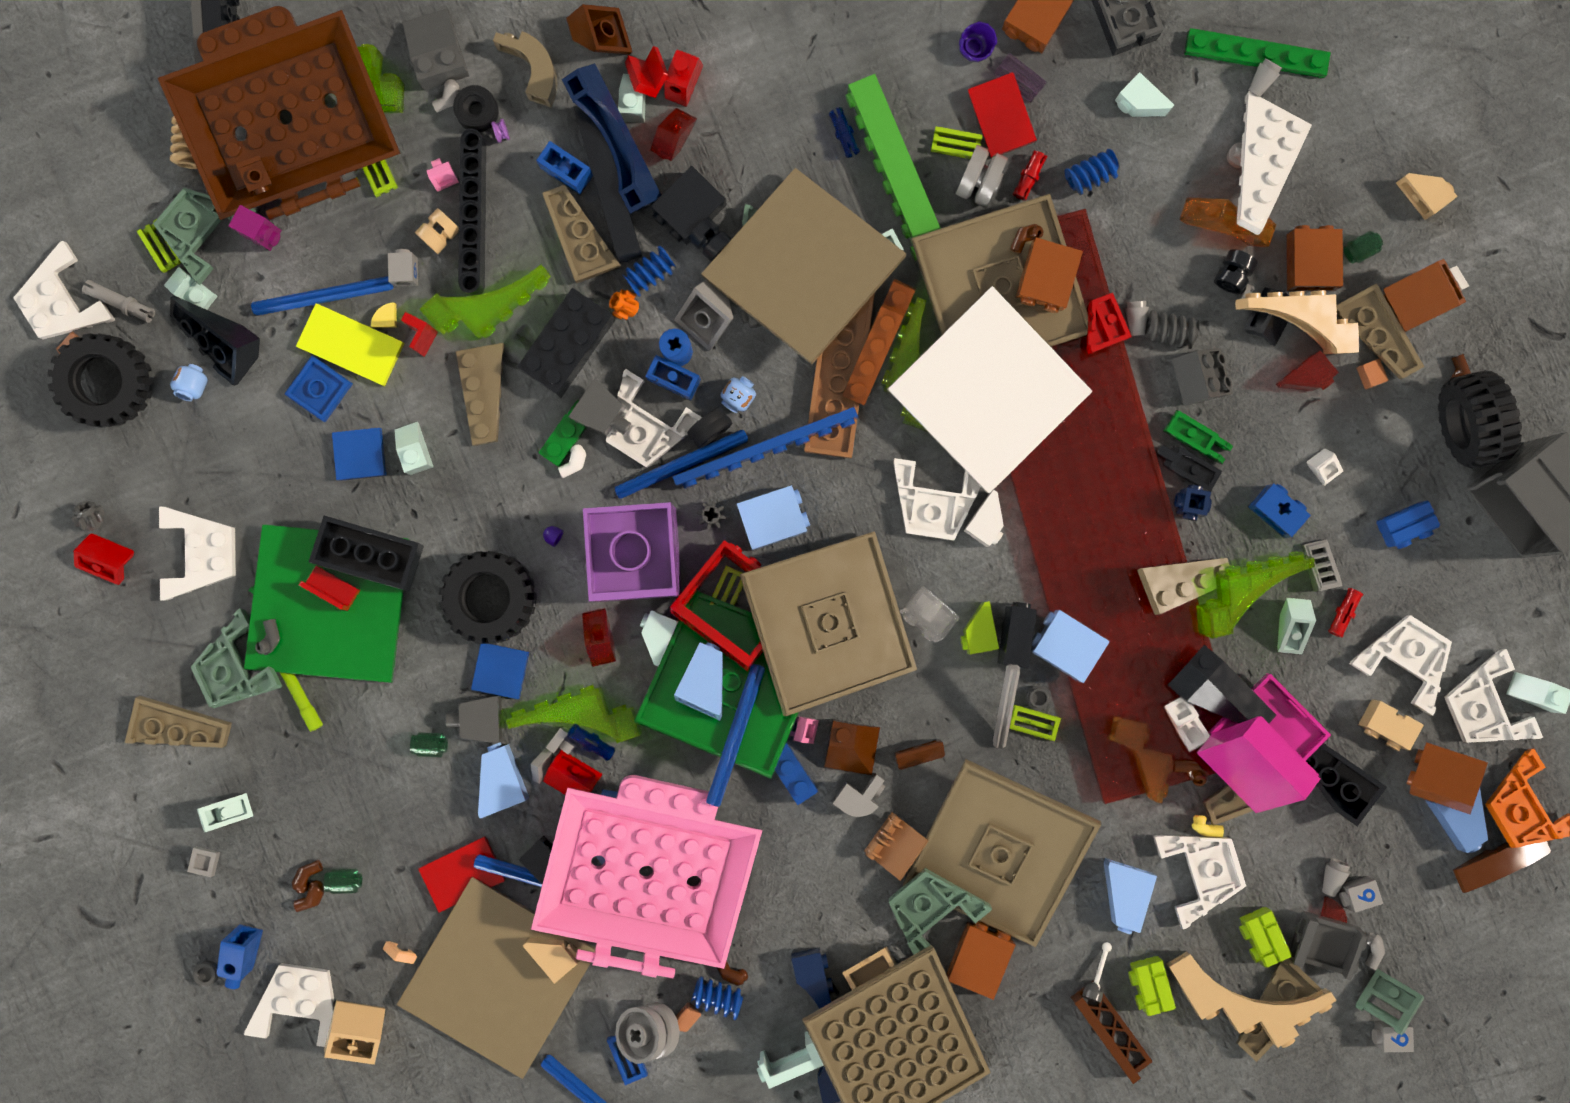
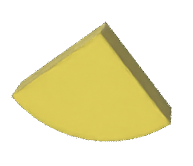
M388 303L380 307L372 317L371 327L397 328L396 303Z

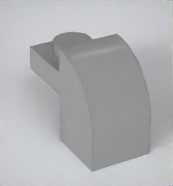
M875 773L862 792L845 781L832 800V803L848 815L855 817L867 816L879 807L872 798L880 796L885 788L883 785L885 780Z

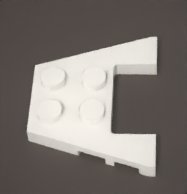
M64 241L59 242L14 296V300L40 339H47L71 333L73 330L85 327L90 328L96 324L115 321L108 307L101 300L80 312L58 276L59 272L78 261L69 245Z
M625 369L617 400L625 407L621 416L631 422V425L624 435L612 428L607 435L606 442L648 468L688 435V430L702 417L686 407L674 427L666 425L632 403V400L645 381Z
M894 458L893 464L906 534L954 541L981 486L965 471L961 494L914 487L913 478L916 461Z
M159 507V528L185 529V577L160 579V600H170L176 596L236 576L234 527L171 508Z
M1407 615L1352 659L1349 664L1367 676H1371L1383 656L1423 681L1411 704L1428 715H1434L1437 693H1440L1441 689L1439 687L1442 672H1445L1452 642L1416 618Z
M1507 649L1498 650L1444 696L1463 742L1543 738L1535 717L1530 716L1510 724L1493 684V678L1515 670Z
M1153 836L1158 855L1161 859L1182 852L1186 856L1198 899L1174 906L1182 929L1188 928L1199 917L1208 914L1207 912L1219 903L1222 904L1246 887L1231 838Z
M285 963L278 965L244 1035L267 1038L270 1033L273 1013L303 1017L320 1021L316 1046L325 1047L334 1010L333 1002L335 1001L330 970Z

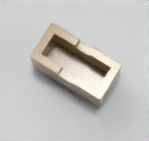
M1371 700L1358 724L1365 729L1364 733L1377 740L1381 737L1387 741L1386 746L1396 751H1400V749L1411 750L1424 726L1407 715H1404V717L1400 714L1396 715L1398 710L1378 700Z
M886 946L844 971L843 975L853 990L897 965Z

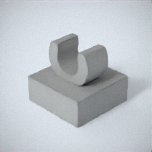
M564 726L561 727L546 749L553 754L559 748L567 754L571 753L576 746L567 739L571 731Z
M197 846L194 847L187 872L207 877L215 876L220 852Z

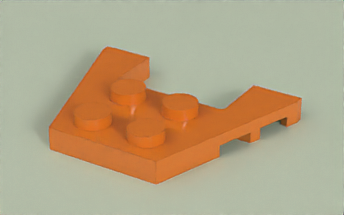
M1534 748L1527 749L1485 803L1511 848L1570 836V813L1565 814L1552 823L1527 782L1528 778L1546 768Z

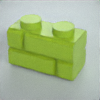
M1262 907L1253 911V913H1248L1239 918L1242 926H1239V930L1245 940L1249 939L1252 946L1249 952L1255 963L1259 962V964L1268 968L1292 956L1272 910Z
M1153 956L1145 960L1131 962L1132 971H1129L1128 975L1132 986H1136L1138 995H1135L1138 1009H1143L1147 1016L1174 1010L1176 1006L1163 960L1159 956Z

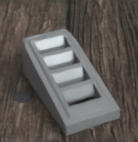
M1327 539L1302 545L1313 591H1323L1342 586ZM1322 548V553L1312 555L1311 550ZM1325 558V562L1315 563L1314 559ZM1327 567V572H1318L1319 568ZM1329 576L1330 581L1322 583L1321 578Z

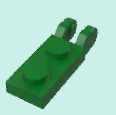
M579 400L573 404L568 414H565L538 452L558 467L561 466L570 453L571 447L578 442L587 429L568 417Z
M1179 410L1174 412L1163 431L1219 464H1223L1225 458L1211 450L1213 444L1228 452L1233 447L1229 442L1220 438L1219 434Z

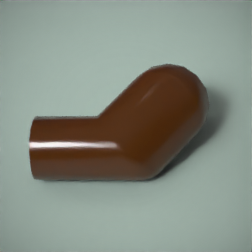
M1037 224L1019 228L1010 250L1021 254L1026 242L1043 236V228Z
M1464 354L1452 358L1456 370L1451 378L1471 374Z
M1173 760V772L1186 773L1196 786L1206 784L1207 775L1198 762Z
M320 860L304 865L297 870L292 880V888L297 893H305L308 890L309 884L307 881L309 877L323 871Z
M312 881L309 884L310 889L306 897L294 900L293 904L296 912L320 904L324 895L323 883L321 881Z
M727 960L724 969L716 967L725 982L740 986L748 979L746 970L739 969L736 971L731 969Z

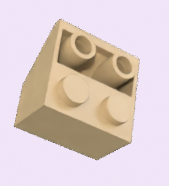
M336 1000L324 1047V1057L375 1065L381 1040L385 1008Z

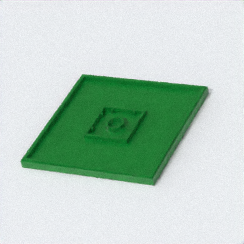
M262 524L244 669L263 671L269 666L274 668L275 672L393 683L403 590L321 567L360 590L349 610H341L299 586L301 581H307L316 566L309 563V559L319 530ZM276 619L280 642L272 653L268 655L258 654L255 650V645L266 636L263 622Z
M699 591L695 593L685 606L748 655L751 654L760 642L752 613ZM679 620L634 722L721 758L750 669L746 671L722 653L723 686L722 718L720 721L675 701L674 694L699 643L701 642L706 645L708 642ZM763 651L754 664L764 667L765 672L734 764L771 779L799 712L783 716Z

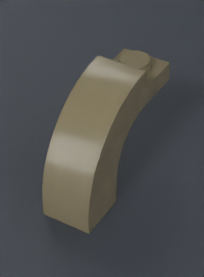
M496 32L493 43L497 50L522 58L531 65V77L525 91L528 99L552 108L557 92V75L547 50L536 38L526 32H521L519 40L510 33H504L503 35Z

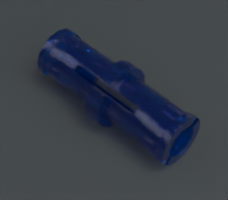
M835 108L839 118H837L834 110L829 112V117L836 130L835 136L840 140L846 158H851L853 155L850 147L855 156L860 152L853 137L854 130L852 126L848 125L843 108Z
M578 724L572 725L568 731L567 737L581 744L587 752L592 751L606 761L610 760L615 753V748L599 739V735L596 733L591 734ZM585 738L598 745V747L585 740Z

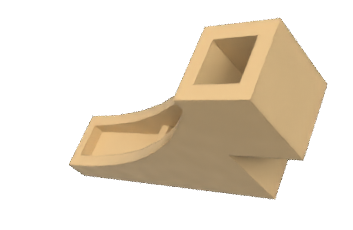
M1326 290L1311 291L1310 296H1304V291L1289 292V296H1283V292L1267 293V297H1261V293L1245 294L1244 299L1236 300V310L1264 312L1296 325L1322 347L1323 354L1359 352L1358 323H1348V319H1337L1336 295H1326Z

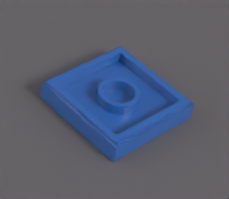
M312 355L284 394L314 416L326 422L353 383Z
M382 428L332 433L337 481L386 476Z
M481 644L471 690L520 699L530 652L494 644Z

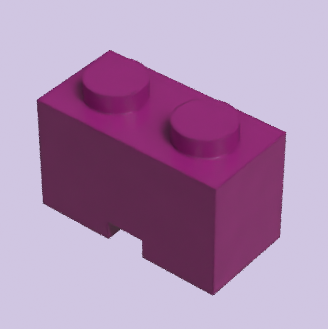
M239 205L229 224L230 228L244 238L269 251L278 244L282 231L265 217L242 205Z

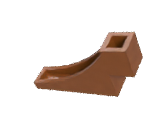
M893 280L842 395L843 397L865 405L917 288L899 280Z

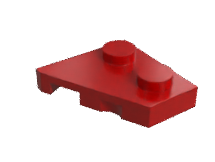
M1113 293L1088 303V355L1132 337Z

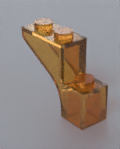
M1187 198L1179 219L1185 224L1231 235L1248 246L1269 247L1276 228V224L1270 218H1268L1259 235L1237 224L1238 207L1229 199Z
M1114 716L1109 740L1123 744L1133 753L1146 796L1155 802L1162 803L1163 798L1167 797L1169 785L1166 783L1168 774L1172 773L1174 761L1171 759L1172 755L1143 748L1144 743L1147 744L1150 736V730L1147 729L1148 724Z

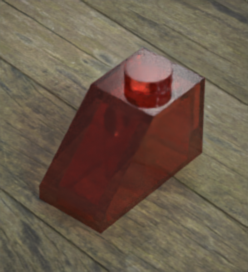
M675 108L658 125L650 151L663 159L672 161L681 151L697 118Z
M1320 350L1309 356L1277 382L1276 385L1278 388L1314 391L1319 388L1324 390L1334 383L1332 378L1339 372Z
M606 608L582 613L585 648L592 667L616 662L614 641Z

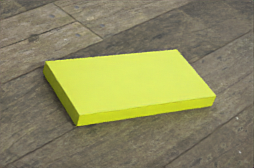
M316 303L296 347L385 386L405 343Z

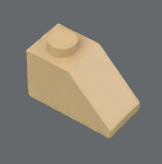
M1408 173L1396 182L1424 220L1436 214L1458 197L1454 193L1453 186L1442 177Z
M530 937L523 944L526 951L554 984L579 962L576 959V947L571 943L567 944L565 940Z

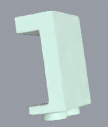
M808 1031L805 1032L806 1048L774 1062L769 1061L765 1050L760 1052V1060L757 1061L759 1066L757 1072L761 1082L766 1081L769 1089L823 1066Z

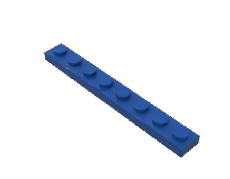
M852 407L673 476L675 485L683 486L684 489L697 485L696 480L704 477L706 480H711L720 476L719 472L728 469L729 472L742 467L741 463L749 460L751 463L765 459L764 454L773 451L774 455L786 451V446L795 443L796 446L809 442V437L818 434L819 437L831 434L832 428L841 425L842 429L855 424L854 420L859 418L856 409Z

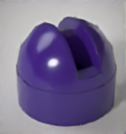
M550 526L544 530L543 538L547 544L555 547L561 540L564 531L558 527Z

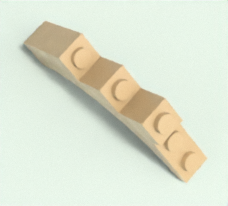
M1187 951L1166 963L1191 1006L1201 1019L1206 1018L1209 1020L1220 1013L1218 1010L1222 1008L1239 1034L1242 1032L1244 1034L1252 1032L1257 1028L1256 1024L1260 1022L1271 1042L1277 1048L1280 1046L1285 1048L1295 1042L1294 1038L1299 1036L1294 1027L1295 1025L1302 1026L1311 1020L1310 1016L1317 1012L1321 1014L1332 1008L1331 1004L1337 1001L1332 992L1326 988L1309 996L1289 1001L1252 999L1232 992L1215 982L1200 968Z

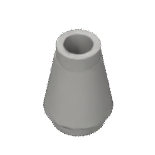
M1265 58L1263 63H1259L1248 90L1261 97L1281 75L1279 72L1282 67Z
M1146 301L1127 302L1125 313L1131 336L1145 335L1149 307H1146Z
M1331 858L1330 862L1326 863L1322 892L1336 897L1351 873L1349 871L1350 865L1341 860Z

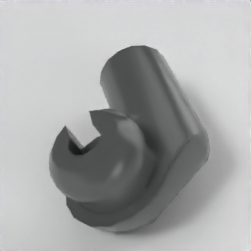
M276 619L263 622L266 636L255 645V650L258 654L268 655L272 653L280 642Z

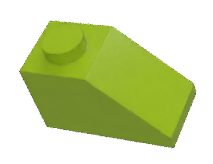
M990 601L980 604L964 628V636H960L962 649L967 650V654L971 655L999 649Z

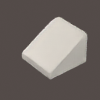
M1327 449L1321 450L1306 462L1324 486L1343 472L1336 454Z

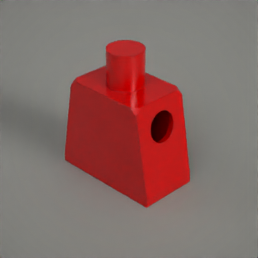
M680 50L675 51L667 71L668 76L664 82L665 99L687 107L703 68V64L698 57ZM674 87H677L680 91L674 90Z

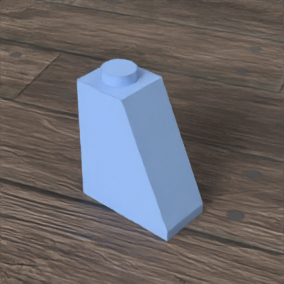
M701 642L699 643L674 697L675 701L720 721L722 718L723 654L718 646L709 642L706 645Z
M501 742L487 747V753L482 754L478 806L479 818L486 817L529 799L509 744L502 746Z
M1105 858L1104 869L1111 921L1118 926L1117 930L1132 934V931L1140 933L1157 876L1152 872Z

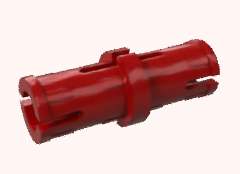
M1036 150L1033 151L1028 165L1020 174L1021 178L1012 194L1013 196L1022 201L1027 200L1032 186L1040 178L1038 175L1047 159L1044 153Z
M1348 588L1341 606L1335 610L1337 614L1328 629L1330 634L1343 638L1350 620L1356 616L1354 612L1361 597L1364 595L1363 593Z

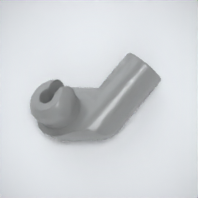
M448 79L444 83L443 96L432 101V105L437 113L453 106L454 99L460 91L459 85L455 80Z
M1369 932L1366 936L1367 945L1371 946V953L1365 965L1377 970L1385 954V948L1381 936Z

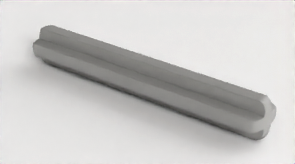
M1009 664L1006 666L993 736V746L996 748H1004L1007 743L1020 675V667L1018 665Z

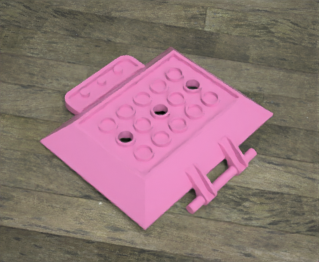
M628 775L622 779L616 798L567 788L531 930L595 942L594 952L578 949L576 954L577 960L592 962L594 966L604 968L612 966L641 972V975L654 978L662 976L673 979L675 968L659 965V957L664 956L724 969L762 830L715 820L718 807L711 806L706 802L709 791L637 775ZM595 856H602L605 859V863L601 866H595L591 860ZM643 866H650L653 872L649 876H643L639 873V870ZM691 876H697L701 879L700 883L696 886L688 885L687 880ZM615 946L644 952L643 962L610 956L611 947Z

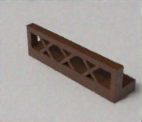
M1083 987L1070 998L1133 1084L1141 1079L1138 1072L1153 1061L1104 993L1102 1001L1107 1007L1102 1006V1001L1097 1003V1005L1087 1004L1082 997L1085 988ZM1101 1011L1113 1014L1112 1025L1101 1024L1099 1021ZM1117 1021L1121 1025V1027L1116 1026ZM1115 1030L1126 1032V1045L1114 1042ZM1120 1049L1125 1050V1055L1122 1053ZM1130 1051L1140 1052L1144 1057L1134 1067L1128 1061Z

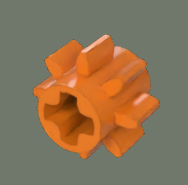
M623 289L620 292H615L609 301V307L614 309L612 315L625 320L628 317H634L639 309V302L634 300L636 294Z

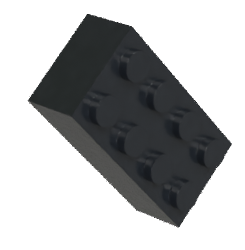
M572 287L517 367L562 398L614 323L615 318L611 313Z
M324 515L309 563L410 592L424 546L414 541Z

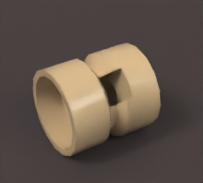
M437 208L428 217L429 223H423L414 233L433 251L439 254L447 245L446 240L453 239L457 235L459 227ZM438 225L444 229L441 234L435 230Z

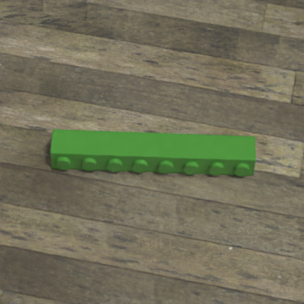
M873 74L849 84L848 94H845L847 103L850 108L854 107L857 114L855 116L856 124L859 130L863 129L866 135L864 138L866 148L874 154L875 159L873 163L877 173H882L885 180L882 181L883 188L887 195L891 194L894 201L891 204L896 217L900 216L903 223L901 225L902 233L906 239H910L912 244V238L941 228L876 75ZM912 244V247H910V251L914 260L916 261L917 257Z

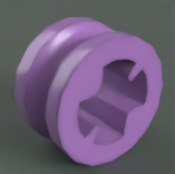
M500 119L499 123L491 122L498 143H501L502 139L510 140L504 119Z

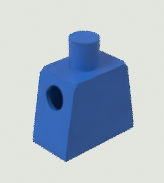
M239 924L221 941L217 975L226 978V988L238 989L241 980L253 969L263 930Z

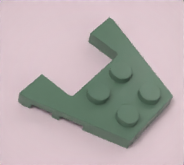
M183 188L153 224L197 284L201 285L212 272L213 267L194 253L222 220L219 219L209 195ZM249 209L258 214V212L255 209Z
M241 608L233 614L235 618L231 623L221 629L222 634L213 644L210 643L191 666L207 704L212 708L224 706L282 687L272 667L268 666L253 678L250 677L247 669H244V662L234 644L235 640L249 631V616L246 610Z
M926 868L889 898L891 909L913 955L930 946L922 935L955 907L960 906L975 924L992 910V906L988 902Z

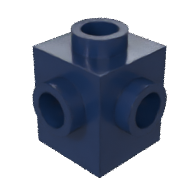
M1188 485L1187 488L1181 489L1179 493H1176L1174 499V507H1177L1176 513L1182 514L1183 519L1197 521L1198 518L1207 516L1212 504L1210 499L1211 492L1204 491L1203 487L1197 485ZM1190 500L1193 502L1192 508H1189Z

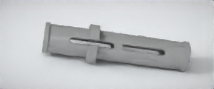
M92 280L85 282L90 288L85 285L82 287L84 294L120 309L127 316L133 315L147 323L152 321L148 315L153 318L155 316L153 308L138 303L131 296L125 297Z

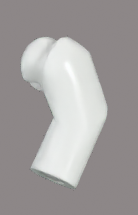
M576 444L572 446L569 462L558 467L562 478L583 468L586 451L581 445Z

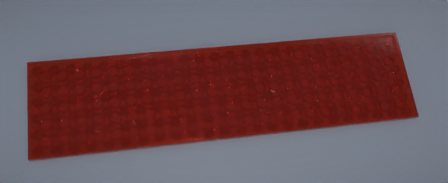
M1082 209L1057 217L1066 246L1083 251L1076 278L1088 313L1089 302L1110 294L1086 209ZM1087 335L1051 346V348L1092 392L1010 473L1049 612L1054 613L1055 610H1061L1110 641L1084 683H1080L1067 675L1102 801L1104 804L1190 781L1191 779L1186 773L1173 772V760L1196 761L1207 776L1216 773L1197 754L1202 746L1191 752L1188 751L1164 708L1165 705L1180 698L1167 686L1203 645L1207 646L1211 651L1213 650L1198 598L1159 615H1155L1137 569L1187 563L1124 341L1088 355ZM1193 705L1199 714V720L1207 732L1223 717Z

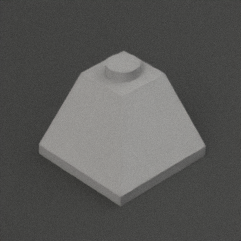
M705 280L693 289L674 320L708 351H711L733 319L729 298Z

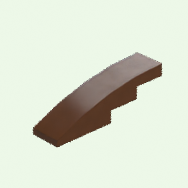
M1547 841L1517 848H1511L1508 842H1505L1494 850L1483 851L1455 868L1453 872L1462 893H1467L1532 864L1551 853Z

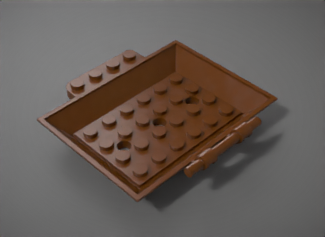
M274 6L202 33L198 37L197 47L203 61L158 78L220 220L235 215L239 205L252 209L279 198L282 199L280 206L266 210L270 220L282 215L289 216L301 211V208L328 198L336 199L346 195L347 191L361 187L357 177L343 182L342 175L401 154L342 10L297 26L292 13L282 6ZM331 93L337 98V104L333 108H329L325 104L326 95ZM284 110H288L292 114V121L286 125L280 120V114ZM238 127H243L247 131V137L243 141H239L235 136V131ZM259 155L272 185L268 186L269 191L255 195L254 191L248 192L236 163ZM253 171L250 174L251 180H259L260 174ZM326 181V189L298 198V191Z

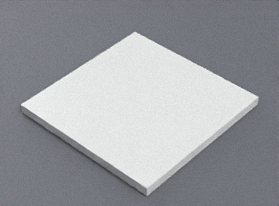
M993 286L887 389L987 493H990L1092 392Z

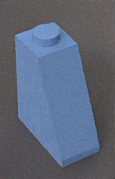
M1480 788L1471 815L1425 800L1457 850L1473 853L1478 851L1482 847L1481 844L1488 840Z

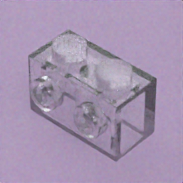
M924 586L917 589L899 611L904 615L903 619L908 624L917 626L927 640L934 641L935 643L943 640L960 618Z

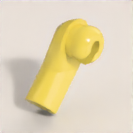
M1193 816L1192 828L1201 836L1223 837L1224 828L1222 825L1206 824L1207 818L1205 816Z

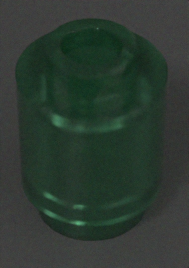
M1368 231L1347 243V246L1343 248L1345 257L1352 264L1355 262L1361 263L1381 252L1383 240L1378 233Z
M419 732L417 735H412L410 740L411 754H416L417 757L441 758L443 753H446L448 750V739L444 738L443 733Z
M356 868L332 869L331 872H326L324 875V890L331 892V894L357 893L358 888L362 887L363 877Z

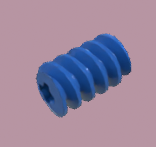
M1108 148L1105 153H1098L1097 157L1091 156L1088 161H1081L1080 166L1074 164L1071 169L1066 168L1064 174L1069 186L1074 191L1076 190L1079 195H1083L1082 187L1091 191L1092 182L1096 187H1100V178L1105 183L1109 182V174L1113 179H1117L1119 164L1114 151Z
M661 246L657 247L659 255L653 251L649 253L651 260L642 257L643 266L635 262V271L626 268L627 277L624 276V278L638 297L641 296L640 288L648 292V282L656 286V277L664 281L663 272L665 271L672 275L671 267L674 266L676 268L667 252Z
M669 329L662 334L659 340V347L664 359L678 366L686 365L693 354L692 345L687 334L679 329Z
M700 976L697 979L690 1004L695 1000L696 1008L699 1009L702 1003H705L706 1012L714 1006V1013L716 1015L723 1009L724 1017L733 1012V1020L736 1021L744 995L741 996L740 988H736L734 993H732L731 985H727L723 991L722 982H718L713 987L712 979H709L704 985L703 976Z

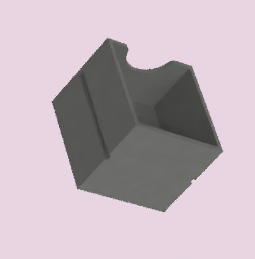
M1567 432L1524 442L1510 460L1497 463L1466 488L1522 558L1563 555L1570 550V435Z

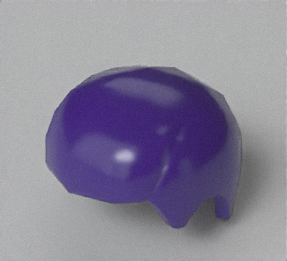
M980 21L970 24L962 32L959 39V50L962 56L968 61L973 62L987 59L997 44L995 30L988 23Z

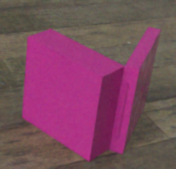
M1266 673L1251 689L1276 714L1275 718L1268 723L1262 716H1257L1236 724L1222 717L1208 731L1210 737L1197 752L1255 813L1306 800L1320 781L1319 774L1306 760L1331 736L1270 673Z

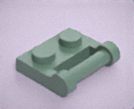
M1377 969L1359 997L1355 1007L1374 1015L1395 1028L1394 1031L1402 1036L1424 1000V996ZM1375 996L1403 1013L1400 1020L1369 1002L1371 997Z

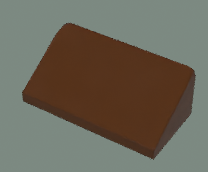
M937 739L897 751L894 755L899 770L943 758L945 752L943 742Z

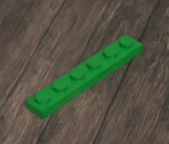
M1190 28L1187 32L1184 55L1258 67L1259 63H1263L1266 58L1282 67L1280 71L1318 78H1325L1327 76L1331 52L1193 28Z

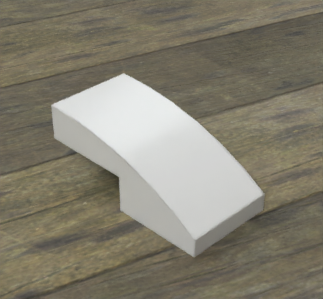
M1180 697L1164 706L1172 724L1189 752L1202 746L1210 737L1199 720V714L1192 704L1185 702Z

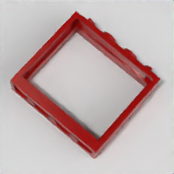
M724 540L670 606V613L709 643L718 646L722 653L748 671L763 652L761 642L748 655L685 607L725 556L746 572L761 568L762 565L758 560L751 556L749 558L741 553L742 549L738 545L729 544Z

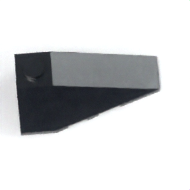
M177 296L170 297V317L188 338L193 337L200 347V353L203 356L208 355L215 363L213 368L218 374L232 385H238L259 357L260 338L241 324Z
M1205 645L1196 652L1167 685L1185 702L1202 707L1215 715L1223 716L1236 724L1257 716H1262L1270 723L1276 716L1262 699L1220 657Z
M1324 743L1306 760L1319 774L1320 781L1316 786L1333 809L1357 827L1387 788Z

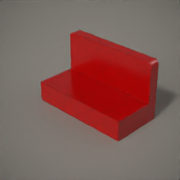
M653 46L645 61L628 55L625 66L634 91L656 98L668 76V72L658 47Z
M405 312L401 321L417 331L409 347L425 357L438 331L425 321Z
M93 533L89 534L73 550L74 567L117 585L124 580V565L134 556L132 549Z
M317 565L307 581L299 583V586L345 611L349 610L360 592L356 587Z
M560 750L549 766L543 782L566 795L567 788L591 793L600 780L602 773Z

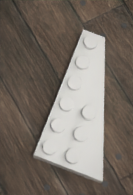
M1249 91L1245 96L1244 103L1246 104V112L1243 118L1245 131L1242 135L1240 164L1242 175L1239 179L1241 192L1238 198L1237 224L1259 235L1269 218L1312 125Z

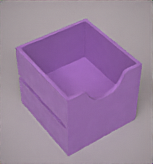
M671 502L583 508L589 601L609 602L679 597L682 593L677 512L676 507Z

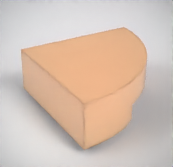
M386 941L383 950L394 961L414 964L417 958L414 952L409 949L408 951H402L397 947V943Z

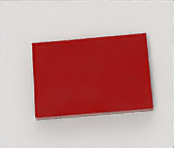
M1013 72L968 89V94L991 159L996 153L1003 155L1037 142Z
M486 836L418 868L438 912L456 905L472 877L489 887H493L506 880L504 876L474 868V861L477 855L497 859Z

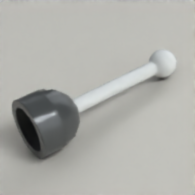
M1108 942L1102 944L1103 953L1095 980L1085 986L1082 997L1101 1003L1103 998V989L1099 985L1107 954L1112 949L1111 944Z

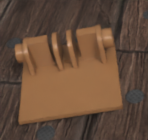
M891 812L864 852L867 857L872 860L874 859L901 881L929 840Z

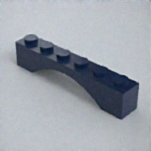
M596 64L578 68L561 79L573 103L592 119L608 143L617 168L619 193L629 213H633L655 202L661 196V193Z
M820 947L791 953L797 984L808 992L819 1009L831 1003L830 993H834L832 979L826 978L825 969L829 968L826 954H821ZM823 1065L817 1073L822 1103L840 1102Z

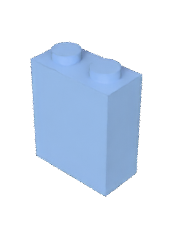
M791 485L737 503L752 551L807 533L806 527L810 526L806 512L801 513L798 504L802 503V499L798 489L793 490Z
M1055 610L1054 613L1050 611L1043 621V624L1046 626L1041 634L1037 632L1033 637L1031 652L1076 681L1084 683L1110 641L1061 610Z

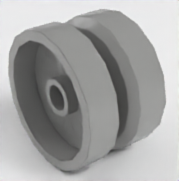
M977 145L955 195L968 199L974 187H977L979 189L974 199L975 204L986 208L992 194L995 195L1004 175L1002 171L1008 158L996 153L993 155L989 166H986L984 164L989 155L988 149Z
M655 1002L630 1008L622 1013L616 1024L615 1036L617 1046L622 1055L630 1062L641 1064L666 1057L672 1053L678 1044L680 1030L678 1020L673 1011L665 1004Z

